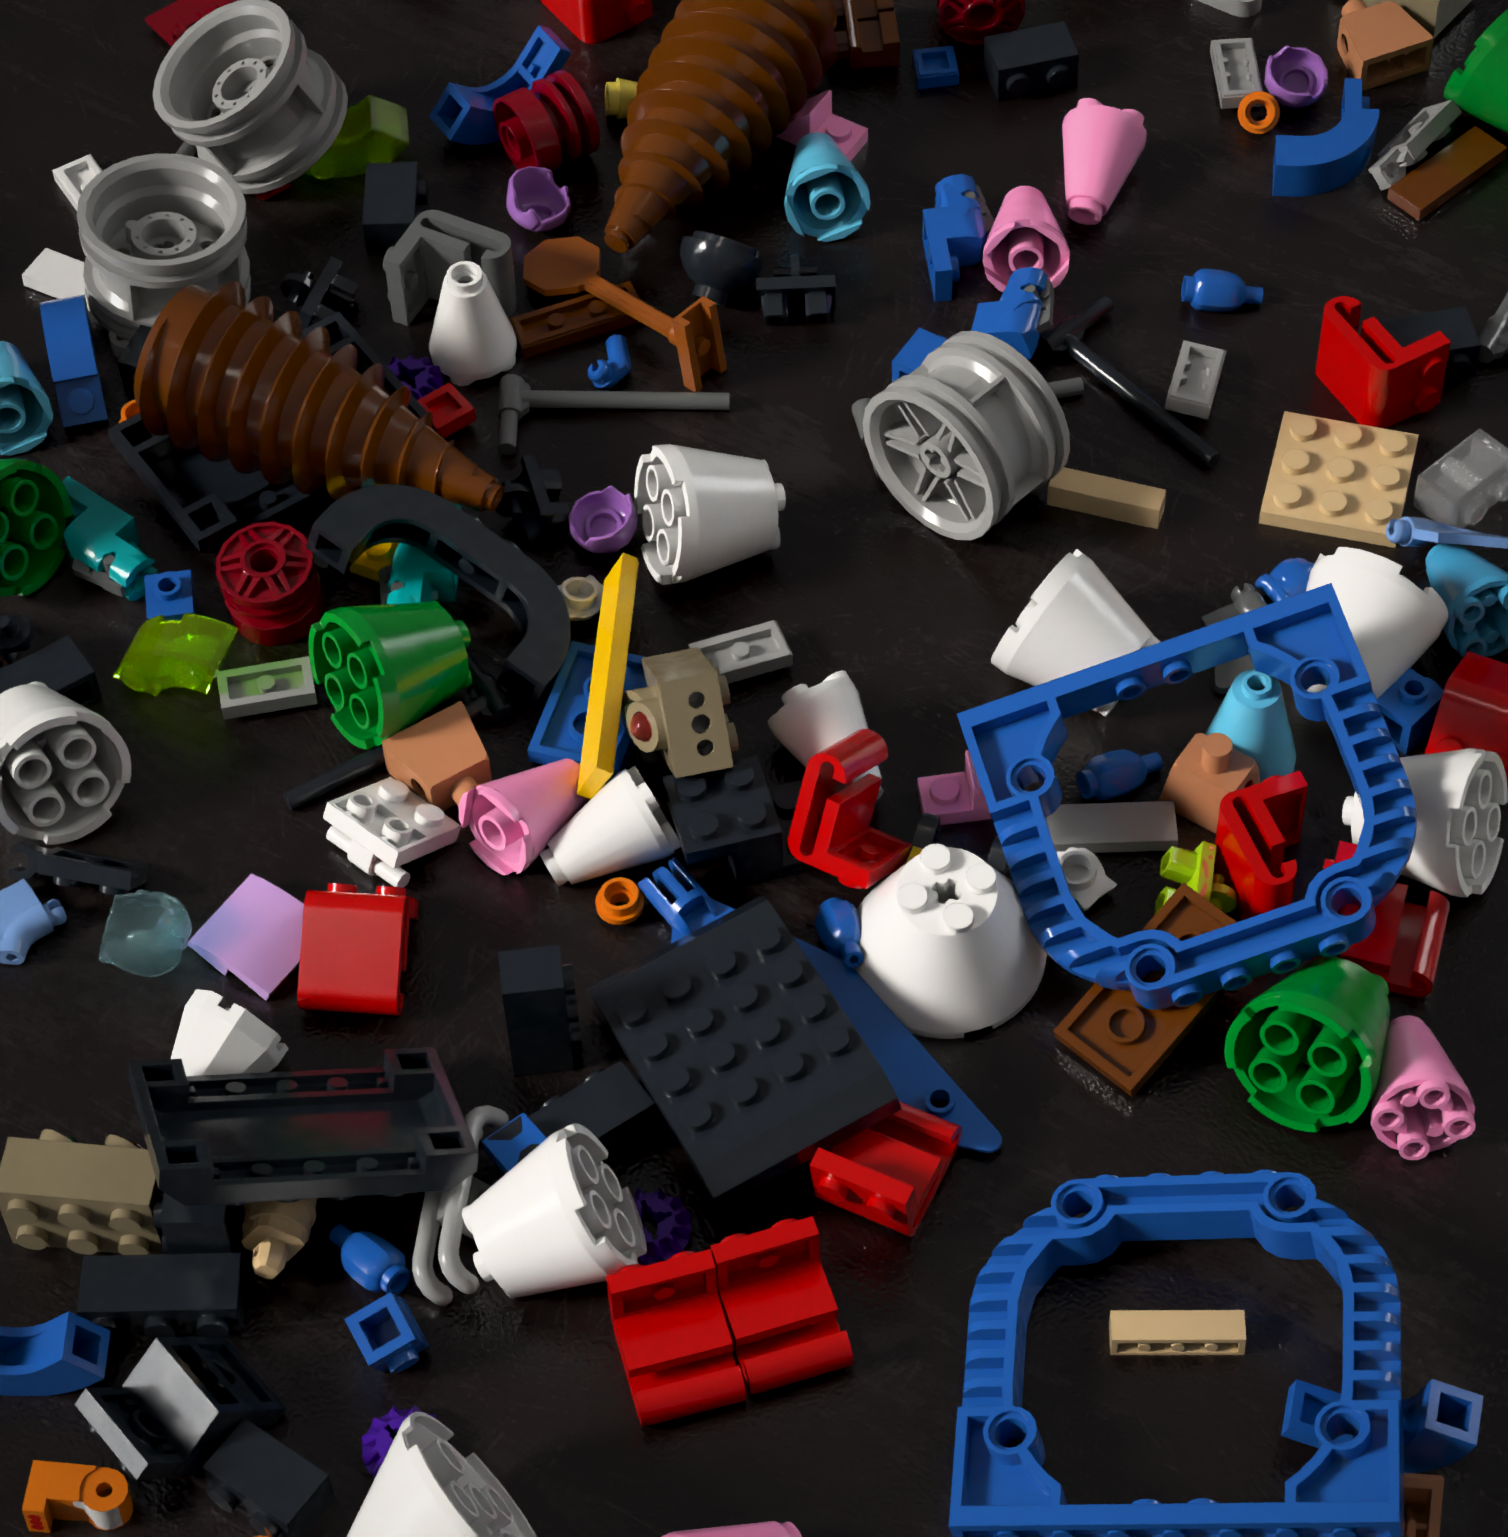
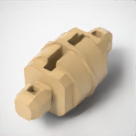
M318 1198L300 1199L293 1203L259 1201L244 1204L245 1214L242 1222L243 1237L241 1242L244 1248L253 1251L252 1266L256 1275L266 1279H273L284 1269L285 1263L304 1247L305 1243L309 1240L311 1227L316 1220L315 1209Z

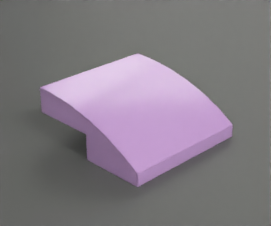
M251 873L196 932L187 945L224 976L231 971L267 1001L299 965L304 904L274 884Z

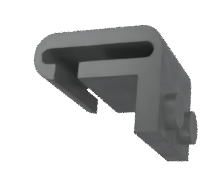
M427 210L420 213L396 245L391 246L387 250L383 259V269L386 271L388 285L387 297L391 304L393 321L409 326L429 298L439 301L447 270L453 264L461 261L474 262L480 266L486 274L506 316H511L517 309L518 301L509 236L503 232L439 210Z

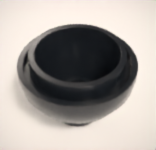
M694 231L693 237L684 236L681 242L680 256L683 268L688 277L695 283L692 296L697 299L705 296L714 301L717 306L725 307L728 295L738 294L754 285L756 278L762 276L766 266L759 259V251L716 234Z

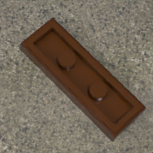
M1474 126L1389 187L1387 199L1420 221L1504 160L1507 147L1477 126Z
M631 281L616 285L639 298ZM591 293L508 319L513 327L517 346L524 359L639 323L638 320Z

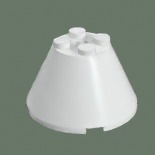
M942 844L926 846L921 851V854L911 859L873 888L857 909L861 921L859 946L863 953L864 961L854 969L913 1034L939 1039L964 1038V1033L992 1026V1029L1013 1018L1025 1007L1042 980L1047 954L1038 944L1030 930L1014 882L969 851L945 847Z
M414 1412L402 1422L347 1537H537L512 1497L474 1452L467 1458H464L447 1442L454 1436L449 1428L426 1413Z

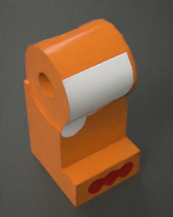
M33 1460L22 1507L29 1531L51 1533L54 1519L90 1522L97 1529L104 1531L116 1530L130 1520L134 1511V1503L125 1476L118 1470L94 1465Z

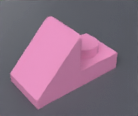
M826 90L807 99L803 108L790 116V123L786 130L775 136L797 145L798 141L807 134L814 132L825 133L833 138L851 162L867 143L868 128L832 114V91Z
M969 750L965 751V772L917 778V792L922 814L929 813L940 817L939 826L992 819Z

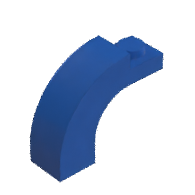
M538 25L519 58L505 75L495 82L481 87H467L449 82L430 113L429 118L453 142L467 145H483L500 141L493 116L494 100L522 87L531 91L534 81L541 78L547 79V75L561 70L572 51L550 28Z
M1345 78L1341 103V121L1331 130L1312 136L1276 135L1272 196L1303 197L1323 194L1349 183L1365 169L1374 151L1379 109H1369L1370 97L1362 96V79Z
M85 295L40 302L45 343L63 428L107 421L108 416L93 345L94 336Z
M71 1312L64 1313L46 1323L35 1326H0V1395H58L76 1391L103 1380L111 1331Z
M1296 1379L1288 1390L1281 1436L1319 1448L1314 1428L1316 1416L1324 1406L1331 1402L1340 1401L1341 1394ZM1431 1379L1416 1395L1402 1400L1404 1473L1424 1472L1443 1468L1461 1460L1477 1446L1484 1396ZM1351 1434L1340 1435L1334 1441L1340 1443L1350 1442L1356 1436Z

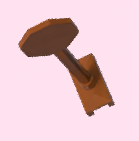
M579 236L546 239L524 255V284L545 297L587 291L666 336L669 342L677 347L683 383L688 389L699 392L702 389L701 376L711 368L719 373H723L727 369L717 307L714 301L702 296L678 316L672 318L600 277V248Z

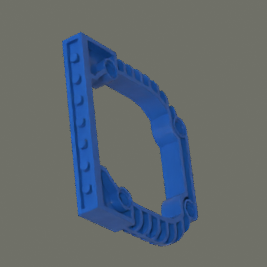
M1332 583L957 713L1025 918L1038 944L1047 955L1072 975L1098 983L1103 988L1121 991L1131 990L1137 1003L1147 1009L1159 1010L1174 1005L1176 1007H1187L1199 1002L1203 995L1221 989L1232 991L1243 988L1253 978L1270 972L1275 974L1287 973L1296 969L1302 961L1320 955L1323 957H1333L1342 954L1350 948V945L1366 939L1372 933L1376 924L1374 907L1383 901L1395 887L1397 879L1403 872L1412 854L1417 830V812L1414 795ZM1249 655L1255 671L1273 676L1291 686L1295 706L1300 715L1308 720L1317 722L1326 720L1363 810L1364 824L1356 852L1352 858L1335 863L1318 872L1309 883L1305 899L1184 941L1179 940L1169 932L1155 929L1138 931L1116 938L1085 918L1071 895L1047 822V817L1058 809L1062 800L1061 787L1052 765L1060 748L1069 736L1063 719L1117 700L1135 699L1151 688L1166 683H1181L1189 679L1194 673ZM1323 684L1327 686L1321 692L1313 693L1307 691L1313 685ZM1031 783H1044L1036 791H1024ZM1353 904L1360 907L1353 915L1343 916L1336 913L1344 905ZM1158 970L1165 973L1157 982L1146 983L1142 981L1144 976L1151 971Z
M1264 1169L1246 1174H1224L1217 1171H1208L1200 1175L1182 1176L1153 1173L1147 1177H1118L1106 1174L1096 1178L1074 1179L1063 1183L1053 1193L1051 1207L1031 1215L1024 1220L1022 1229L1014 1235L1004 1238L992 1251L991 1258L980 1270L976 1278L969 1306L962 1407H957L949 1529L952 1536L1404 1537L1401 1298L1396 1273L1384 1249L1372 1233L1350 1219L1344 1210L1317 1199L1315 1185L1309 1178L1300 1173L1276 1172ZM1289 1207H1301L1296 1211H1284ZM1088 1213L1083 1217L1074 1218L1077 1214ZM1256 1238L1266 1251L1279 1258L1293 1260L1317 1259L1322 1263L1340 1286L1343 1293L1342 1393L1340 1401L1329 1403L1317 1414L1314 1428L1319 1449L1301 1470L1285 1481V1502L1218 1503L1212 1499L1197 1498L1190 1500L1188 1503L1163 1504L1153 1499H1139L1132 1504L1068 1505L1062 1485L1042 1468L1046 1457L1044 1444L1035 1419L1030 1412L1022 1408L1027 1325L1036 1295L1056 1270L1061 1266L1087 1265L1100 1262L1112 1255L1123 1241ZM1351 1434L1356 1436L1350 1442L1340 1443L1334 1441L1340 1435ZM1012 1440H1024L1016 1447H1005Z

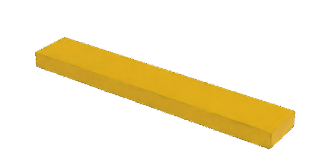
M622 553L603 583L576 793L588 799H592L603 788L614 772L639 565L638 558L626 553Z

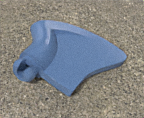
M1402 517L1399 520L1392 519L1386 526L1388 540L1393 544H1399L1403 547H1423L1433 543L1508 549V537L1459 528L1426 518Z
M24 878L0 890V963L22 964L31 945L53 932V927L64 924L67 920L66 913L59 900L51 899L42 905Z

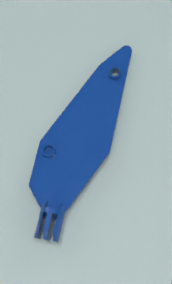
M676 857L669 861L671 872L663 866L653 872L654 880L660 891L647 877L641 880L637 886L672 927L671 943L735 910L712 899ZM794 937L882 1067L899 1101L961 1126L962 1134L958 1145L959 1148L984 1153L996 1152L1002 1144V1137L999 1131L854 968L847 967L843 959ZM939 1100L949 1103L943 1108H936L932 1105Z

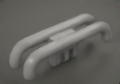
M490 1105L475 1107L464 1118L477 1149L479 1141L483 1137L484 1126L498 1130L509 1123V1117L505 1111ZM473 1174L449 1191L425 1192L412 1258V1272L416 1285L422 1294L439 1306H446L453 1299L452 1290L438 1280L433 1269V1259L440 1226H442L438 1245V1260L442 1273L450 1284L465 1294H473L479 1288V1279L465 1269L459 1257L462 1234L474 1239V1236L464 1223L462 1209L471 1205L491 1187L473 1177Z

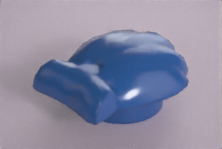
M1288 558L1280 562L1269 575L1264 574L1256 580L1255 585L1273 603L1306 592L1309 575L1315 563L1308 562L1307 559Z

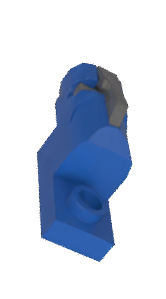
M965 174L951 175L938 182L935 186V208L923 209L922 240L935 302L952 300V282H959L960 280L959 267H968L980 262L984 245L994 224V219L979 186L975 185L972 176Z
M1035 267L1020 268L1014 271L1009 277L1008 284L999 301L978 303L971 331L990 334L1012 346L1027 360L1031 359L1037 348L1041 332L1053 325L1054 288L1048 275L1042 269Z

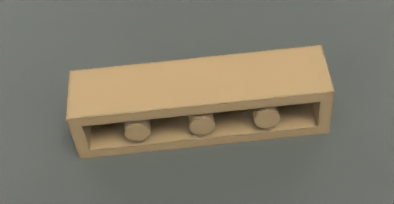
M1063 467L1054 478L1050 479L1047 505L1158 529L1165 509L1166 490Z
M1110 1310V1355H1244L1246 1346L1244 1310Z

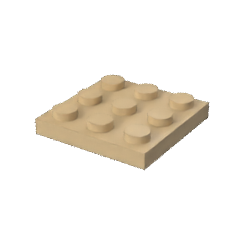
M1284 411L1260 510L1259 524L1395 548L1396 544L1391 543L1386 536V526L1392 519L1399 520L1402 518L1419 435Z

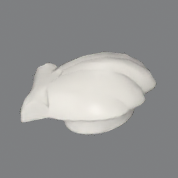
M589 575L586 578L571 577L565 580L563 584L557 586L565 600L570 621L589 620L600 611L603 586L594 576Z
M1070 847L1066 851L1057 852L1071 895L1077 900L1078 905L1083 911L1089 910L1100 897L1116 887L1117 884L1105 875V871L1098 858L1088 849Z

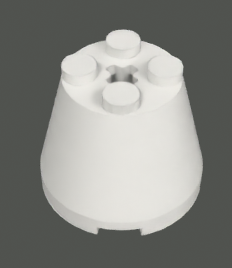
M672 444L654 445L650 454L641 455L635 477L634 505L637 514L642 513V528L645 538L648 540V543L641 546L642 555L649 572L658 583L662 585L684 583L768 550L779 548L778 511L784 510L786 497L783 485L781 483H774L766 460Z
M1338 547L1334 555L1324 556L1320 553L1310 572L1306 591L1332 583L1377 699L1411 668L1436 641L1448 620V609L1442 598L1432 587H1425L1422 591L1409 579L1400 575L1399 573L1403 566L1368 551ZM1317 684L1311 686L1307 691L1313 693L1321 692L1327 686Z
M1076 549L1073 554L1069 552L1054 567L1030 597L1032 600L1022 611L1015 623L1017 627L1011 625L992 655L991 663L1005 674L1037 686L1149 647L1161 641L1154 637L1152 632L1096 564ZM1119 700L1092 710L1098 711L1106 717Z
M35 681L26 685L16 686L1 693V824L13 835L18 834L30 839L43 840L46 845L74 841L99 828L112 816L109 810L118 799L124 784L130 783L131 758L126 743L120 734L104 717L55 692L42 682Z
M1475 748L1400 758L1414 795L1417 812V830L1412 854L1401 875L1452 896L1469 897L1472 893L1482 895L1494 876L1504 842L1503 838L1497 837L1501 820L1498 804L1505 805L1508 802L1507 779L1501 758L1496 752ZM1355 791L1354 796H1348L1344 801L1342 820L1344 825L1351 826L1352 843L1358 845L1364 817Z
M574 1123L554 1132L471 1205L462 1209L464 1223L474 1236L479 1250L473 1254V1261L478 1273L486 1282L495 1279L511 1299L606 1281L607 1275L615 1274L625 1266L639 1264L637 1261L638 1257L647 1253L643 1225L628 1186L621 1189L614 1172L607 1164L603 1163L602 1160L608 1158V1151L586 1127Z

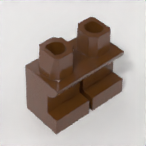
M832 0L837 14L836 24L843 25V30L834 31L838 43L837 59H848L849 69L899 66L900 38L893 0Z

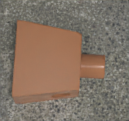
M1349 0L1343 6L1341 11L1343 17L1340 19L1337 48L1350 77L1362 79V91L1429 69L1434 38L1396 2L1386 1L1367 7L1363 0Z
M461 701L382 741L386 769L389 774L396 780L406 784L409 790L423 800L439 807L442 811L456 804L458 806L462 795L472 787L492 781L488 755Z
M1197 733L1173 764L1158 801H1174L1176 814L1216 834L1222 798L1230 792L1260 783L1258 763L1253 758L1233 749L1231 739L1225 734L1212 733L1207 736L1203 733Z

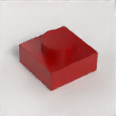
M450 382L417 400L427 412H432L434 430L443 438L476 421L475 408Z

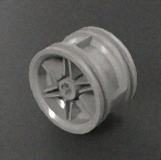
M269 0L235 1L219 7L198 20L183 33L165 56L156 75L153 89L155 110L162 120L171 127L181 140L196 146L200 159L213 163L230 174L241 187L243 194L264 193L282 187L301 176L317 163L330 148L340 132L347 114L348 96L343 81L321 55L307 49L304 35L298 27L290 20L280 6Z
M154 153L132 157L115 163L97 174L86 185L78 200L77 208L79 239L86 256L83 273L85 295L91 314L102 327L117 334L118 337L130 341L140 325L152 327L172 297L189 285H199L215 293L228 282L237 281L242 284L245 291V306L248 304L251 295L250 260L244 246L247 240L246 201L241 187L230 174L217 165L197 157L181 154Z
M961 331L949 337L940 347L927 355L921 366L909 375L896 379L885 390L876 394L866 406L863 417L864 440L870 458L889 491L923 525L940 535L955 540H974L983 536L993 525L1004 519L1012 507L1026 495L1038 491L1048 480L1054 478L1067 464L1070 453V433L1064 412L1043 376L1012 346L990 334L978 331Z

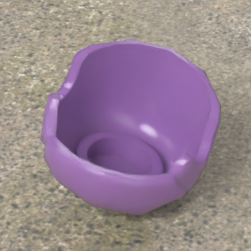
M1286 45L1275 55H1270L1267 60L1264 85L1268 93L1283 107L1292 109L1307 107L1323 95L1328 85V70L1318 54L1307 48Z
M528 166L516 170L509 179L506 208L511 218L525 229L533 232L551 231L564 224L571 212L568 187L563 186L560 188L557 186L553 179V172L547 168Z
M608 486L602 491L589 492L576 500L568 516L573 539L582 548L595 554H611L630 543L637 531L638 514L632 497L629 493L624 495L613 486Z

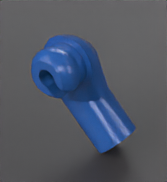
M623 335L610 336L606 340L608 360L598 359L597 364L599 367L591 363L588 368L589 379L599 389L613 388L631 371L632 365L628 343Z

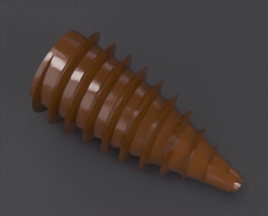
M682 0L679 3L674 19L666 25L662 32L660 43L652 50L648 61V68L639 77L637 96L632 99L628 106V126L621 135L620 143L623 158L618 166V175L622 185L615 192V205L605 227L606 235L604 240L612 250L624 253L627 250L633 249L647 234H651L652 229L664 219H674L677 215L676 209L679 206L695 208L703 203L704 193L716 194L723 192L730 184V177L739 176L747 172L752 165L753 157L764 154L771 146L772 137L786 130L790 123V116L803 108L806 103L807 94L813 92L820 85L823 73L829 70L837 60L838 43L834 33L837 14L832 0Z
M237 281L228 282L215 293L199 285H189L172 297L154 322L138 360L134 378V398L137 406L140 408L141 419L147 431L155 436L169 434L173 444L179 449L191 450L199 447L204 458L210 462H222L230 458L231 465L237 472L251 474L261 470L264 479L273 485L284 484L293 479L297 490L302 494H313L326 486L328 494L335 501L361 488L374 485L397 484L432 492L456 506L480 512L486 509L492 512L500 503L504 487L498 484L497 478L480 468L478 463L475 464L454 447V439L447 442L431 428L433 423L432 412L426 413L419 419L408 409L410 402L408 386H402L391 396L383 390L385 371L380 363L372 365L362 375L356 371L358 354L353 344H347L333 356L330 355V334L327 328L323 326L309 332L304 339L301 338L302 320L300 314L296 311H288L274 322V307L268 296L256 297L245 306V291L242 284Z

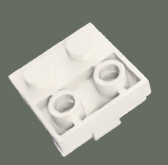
M392 777L327 802L323 819L332 824L326 838L345 851L350 862L368 875H378L392 886L401 888L408 884L410 874L399 866L456 842L461 825L446 816L439 807L429 804L409 790L406 784Z

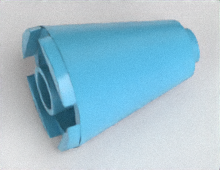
M820 132L810 133L802 137L795 147L784 197L785 213L788 222L802 236L805 233L817 237V241L823 242L843 239L858 230L862 225V218L866 214L867 209L869 211L871 205L869 189L863 177L832 137Z
M0 341L1 455L11 456L28 452L42 443L47 436L46 431L50 423H52L53 411L49 397L18 348L9 342Z
M1255 669L1240 673L1232 682L1205 735L1222 733L1228 736L1232 741L1233 749L1253 758L1258 763L1260 783L1274 775L1284 776L1293 773L1296 762V749L1279 681L1275 677L1255 671Z

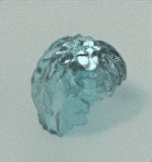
M141 889L135 893L115 895L102 936L99 961L113 964L121 970L146 977H156L174 970L180 963L183 955L182 951L187 947L186 941L192 932L188 911L178 898L171 897L164 892H150Z

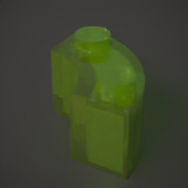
M369 94L359 104L347 108L343 125L334 142L317 163L303 174L311 175L318 179L348 177L366 173V163L391 162L409 144L407 108Z
M185 613L181 620L164 621L163 615L155 616L143 623L138 629L113 676L123 681L129 688L135 691L147 692L155 697L161 690L171 687L188 688L208 694L230 652L238 628L228 623L196 614Z

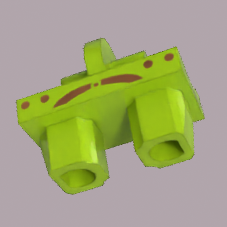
M1202 841L1194 851L1171 846L1161 859L1159 872L1161 877L1178 882L1180 886L1182 883H1185L1224 913L1234 910L1237 905V892L1225 885V877L1223 875L1213 874L1217 845ZM1168 886L1164 887L1156 900L1154 915L1177 889Z

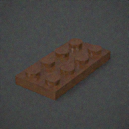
M1182 883L1141 931L1151 929L1165 931L1184 941L1236 923V921L1185 883ZM1158 970L1151 971L1144 976L1142 981L1146 983L1157 982L1165 973ZM1095 983L1053 1032L1056 1039L1133 1098L1226 990L1221 989L1203 995L1199 1002L1187 1007H1176L1174 1005L1165 1009L1152 1010L1144 1008L1137 1003L1131 990H1112L1103 988L1098 983Z

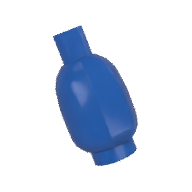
M1200 269L1193 276H1184L1181 300L1182 302H1190L1191 306L1198 311L1232 312L1240 308L1244 303L1261 305L1263 287L1246 286L1241 277L1235 273L1216 269Z
M1127 749L1110 751L1093 757L1082 771L1077 772L1076 784L1083 798L1109 801L1138 789L1146 780L1147 774L1162 770L1163 762L1157 752L1140 757L1135 752Z
M837 897L827 899L821 904L814 920L819 938L830 954L843 959L847 967L856 968L864 961V956L859 946L861 937L859 911L847 900Z
M338 1224L332 1229L329 1239L341 1249L342 1267L356 1282L374 1293L386 1292L388 1294L392 1292L397 1295L404 1290L409 1283L411 1274L406 1268L405 1255L397 1247L373 1232L359 1231L354 1233L344 1224Z

